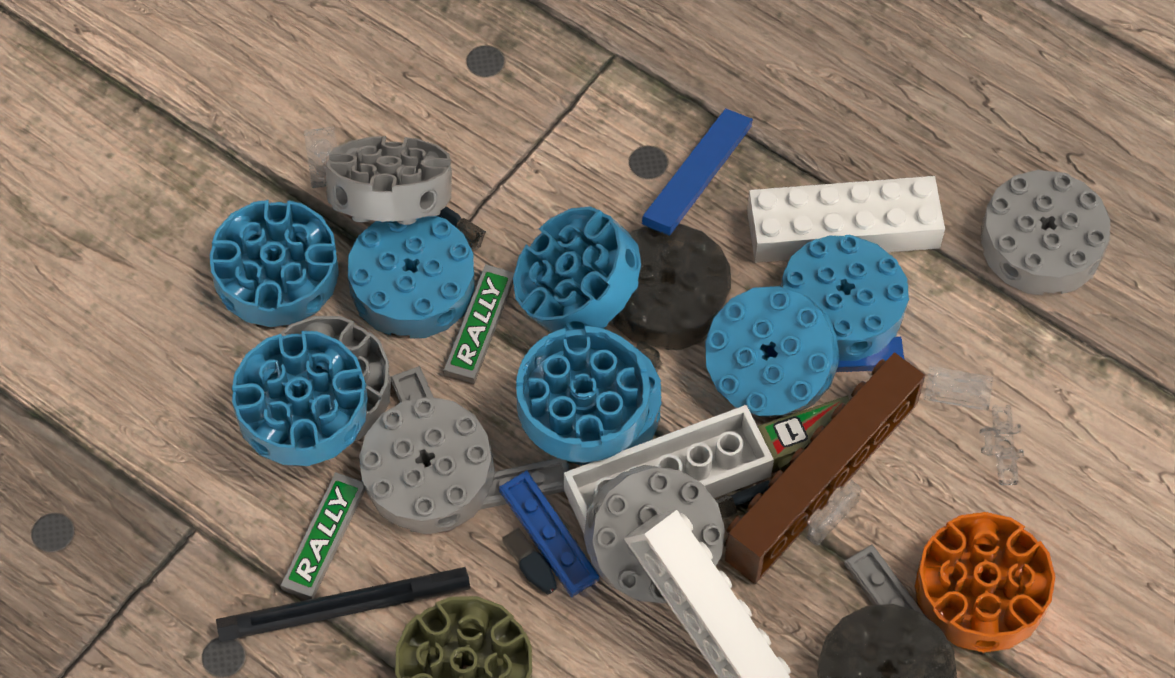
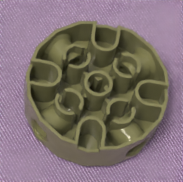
M478 596L448 597L436 602L435 606L424 610L420 615L417 614L406 624L396 646L395 675L396 678H532V645L522 626L502 605ZM463 665H468V666H470V667H467L466 669H463Z

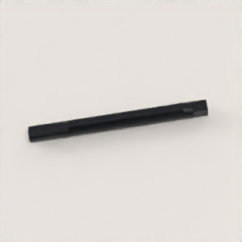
M462 567L216 619L220 642L470 590L471 587L467 569Z

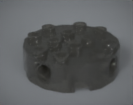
M680 223L670 236L647 226L629 233L639 247L641 269L638 277L639 284L623 310L612 319L614 326L632 342L643 346L649 344L654 347H665V350H682L705 341L714 317L730 300L731 267L721 247L703 231Z
M895 604L865 606L843 617L825 638L817 670V678H883V672L890 673V678H957L954 651L941 628L919 611Z

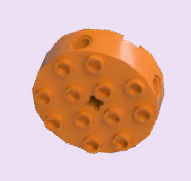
M989 512L960 515L947 522L946 526L937 530L924 546L914 585L918 605L939 635L957 647L983 653L1010 649L1031 637L1045 617L1052 601L1056 576L1050 553L1041 541L1038 542L1031 533L1024 530V525L1011 517Z

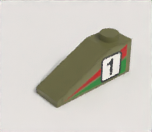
M848 395L757 426L774 459L772 473L779 470L783 472L787 470L791 465L790 460L795 452L801 447L806 449L811 443L810 439L817 428L821 425L826 427L832 420L831 415L841 403L846 405L850 401Z

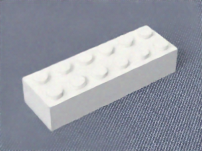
M935 176L749 190L747 214L755 263L790 260V257L806 243L829 235H853L878 244L886 252L939 249L945 232Z
M747 405L623 450L607 459L594 461L564 472V492L584 533L587 511L599 489L611 479L616 478L622 472L629 471V469L650 465L680 470L701 482L712 497L716 498L771 477L774 459Z
M677 510L657 514L624 538L718 678H790V668L781 657H776L769 647L771 641L768 635L761 628L755 626L750 618L752 613L749 607L741 599L736 598L730 589L732 588L730 579L724 572L717 570L711 561L713 559L711 551L703 542H698L692 533V523L683 513L679 514Z

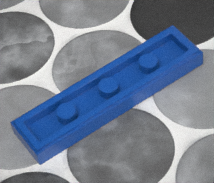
M527 470L499 487V492L571 598L600 580V576Z

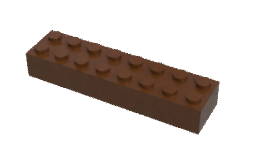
M895 352L887 361L881 359L876 364L871 373L873 376L866 383L861 381L855 387L851 394L853 398L846 405L841 403L831 415V422L826 427L821 425L817 428L810 439L811 443L806 449L799 448L790 460L791 465L785 472L779 470L769 483L770 488L764 495L758 493L748 506L749 511L742 518L737 516L726 530L728 538L724 544L726 547L724 561L754 584L764 576L917 406L926 375Z

